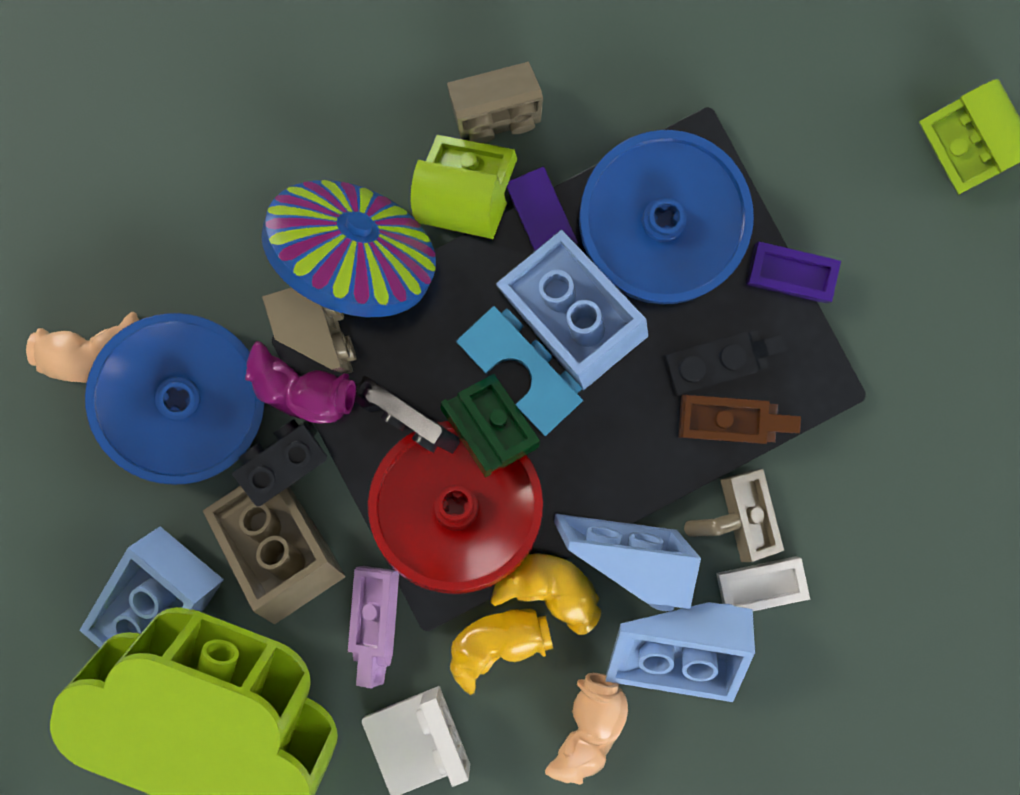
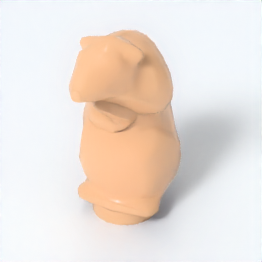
M130 312L118 326L104 329L89 340L71 331L49 333L43 328H38L28 338L26 346L27 360L31 366H36L37 372L50 378L86 383L93 362L99 352L119 331L139 321L137 313Z
M589 673L585 676V679L577 681L581 691L574 701L572 712L578 725V730L569 734L560 747L558 756L545 769V774L564 783L581 785L585 777L595 775L604 767L606 755L624 728L628 715L626 695L618 683L606 682L605 674Z

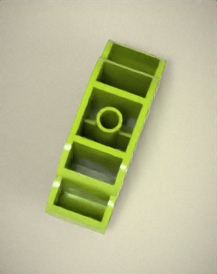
M182 607L170 608L160 612L141 634L131 632L120 633L105 641L58 695L54 702L50 719L52 739L58 750L69 761L85 770L150 795H315L332 758L338 738L337 728L331 715L320 704L307 698L311 683L310 674L305 662L294 650L278 641L200 611Z

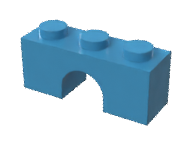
M493 306L456 342L486 375L498 364L505 361H516L528 370L531 377V386L528 393L516 406L542 435L546 436L583 401L578 395L582 388L568 372L564 371L559 375L549 365L548 362L553 359L552 355L539 341L535 339L530 344L519 333L524 326L507 308L501 313Z

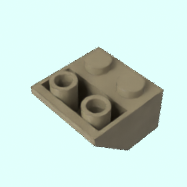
M529 61L447 83L460 139L487 143L495 138L494 134L511 131V134H522L535 128L536 123L541 122L543 95Z
M293 288L262 296L275 340L331 370L341 373L353 372L351 361L356 360L354 346L349 335L344 336L343 332H341L338 321L344 319L343 313L325 308L302 296Z

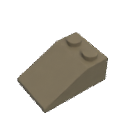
M239 486L203 510L253 612L273 624L278 623L346 577L327 542L290 487H287L272 499L257 507L243 488Z

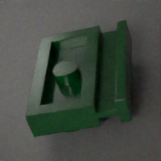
M495 374L458 392L456 397L448 401L447 399L441 401V411L485 478L490 476L494 470L500 467L504 468L539 448V438Z

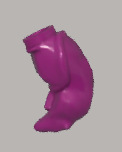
M256 341L247 360L245 379L252 383L254 393L259 400L289 416L320 424L335 422L344 414L351 412L355 402L356 386L353 380H349V374L343 373L337 377L326 371L315 370L303 376H298L294 369L276 356H272L262 342Z

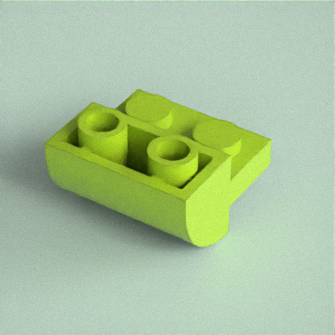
M999 79L977 87L962 95L955 102L919 121L921 129L957 195L1020 163V117Z
M436 135L426 161L418 160L414 170L411 185V209L414 219L420 224L493 239L507 204L504 193L517 161L515 149Z

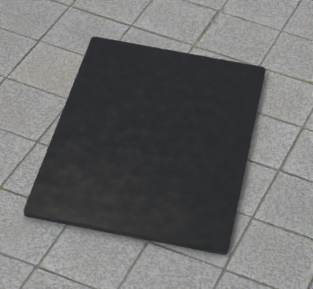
M703 108L663 130L683 131L705 138L722 149L738 166L749 187L753 203V230L746 253L734 272L724 282L710 292L693 300L675 304H654L623 294L646 318L648 337L585 390L582 389L578 395L583 401L546 436H543L522 413L540 440L539 448L530 452L527 456L537 472L543 498L541 526L529 554H546L563 559L574 555L567 549L554 523L555 514L633 524L861 403L866 397L863 386L817 301L746 285L754 246L757 242L788 247L712 108ZM597 165L553 187L578 242L577 246L586 256L587 253L580 234L579 212L585 186ZM515 208L503 213L493 239L465 233L435 249L436 270L425 295L410 309L384 317H361L344 314V319L338 321L344 336L349 335L356 353V360L351 361L353 372L347 373L349 374V380L355 382L356 388L365 375L437 423L448 421L441 411V401L445 399L448 401L456 397L458 392L492 374H495L515 405L528 393L531 386V377L528 370L522 364L516 361H505L498 364L486 375L456 342L484 314L495 306L501 313L507 308L522 323L524 327L519 333L530 344L536 339L545 347L496 285L497 282L534 253ZM746 331L747 333L758 331L760 340L781 334L784 335L788 350L766 356L768 367L760 369L757 373L681 395L770 401V404H778L777 415L801 416L800 434L776 432V443L767 442V444L678 437L681 395L675 396L664 355ZM273 335L272 344L278 356L283 362L294 369L298 376H303L315 370L326 371L337 377L343 374L331 370L275 340ZM552 355L553 359L548 363L560 375L566 370ZM355 401L351 412L344 414L339 420L332 423L314 424L371 531L368 517V498L375 472L386 454L400 440L414 432V430L406 425L404 430L401 431L381 418L385 412L384 410L370 413ZM387 562L389 568H390L391 570H395V569ZM400 574L398 583L420 627L425 631H431L491 599L495 587L494 584L469 593H441L422 588Z

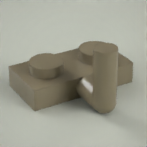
M763 469L751 470L720 480L729 514L715 519L689 520L684 526L685 533L690 537L719 536L734 531L741 562H754L784 551Z

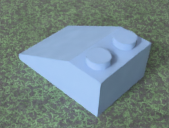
M563 230L559 231L496 283L500 291L545 347L583 390L648 337L646 318Z
M555 514L554 523L570 552L657 610L673 611L675 607L691 608L701 558L677 530Z
M160 526L127 548L79 631L99 648L105 641L116 634L128 632L141 634L153 618L166 609L182 607L202 612L224 579Z
M707 602L691 606L690 609L682 608L621 623L605 681L733 702L755 654L753 610L731 604Z

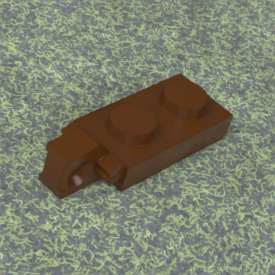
M681 395L678 437L767 444V442L776 443V432L800 434L801 416L777 415L778 404H770V401Z

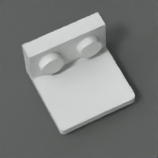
M440 686L363 717L362 725L390 795H402L448 776L452 787L469 780L470 761Z

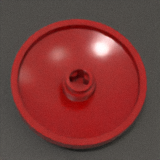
M449 421L439 422L441 426L458 436ZM415 431L400 440L381 461L369 491V523L381 553L401 576L431 591L451 594L469 593L500 582L516 570L526 559L540 530L543 511L542 489L532 462L525 455L504 468L500 467L494 470L490 476L485 478L462 441L453 454L440 447H437L433 453L412 439Z

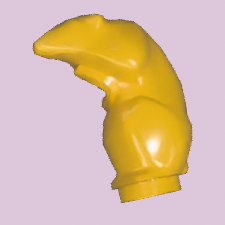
M528 554L516 570L495 584L490 602L494 606L515 597L521 601H545L551 614L567 623V626L578 635L589 633L597 625L601 617V609L597 606L599 596L596 594L590 580L572 562L552 555Z
M530 608L510 609L503 613L485 616L467 626L457 635L451 646L452 659L450 671L455 681L466 693L472 695L476 690V679L480 674L484 675L487 673L494 662L500 657L509 662L522 661L533 656L535 653H540L545 657V651L553 649L546 615L537 617L536 611Z

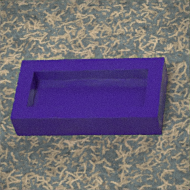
M544 166L508 182L506 190L534 252L561 230L576 245L578 244Z
M757 242L754 246L746 285L828 304L833 300L841 260Z

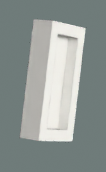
M798 556L716 573L722 604H731L757 611L810 600L802 559Z

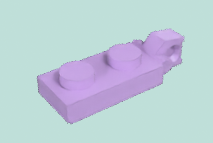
M359 566L354 569L348 652H352L353 661L358 662L356 686L373 688L383 685L386 667L391 664L399 573L396 570L369 566Z

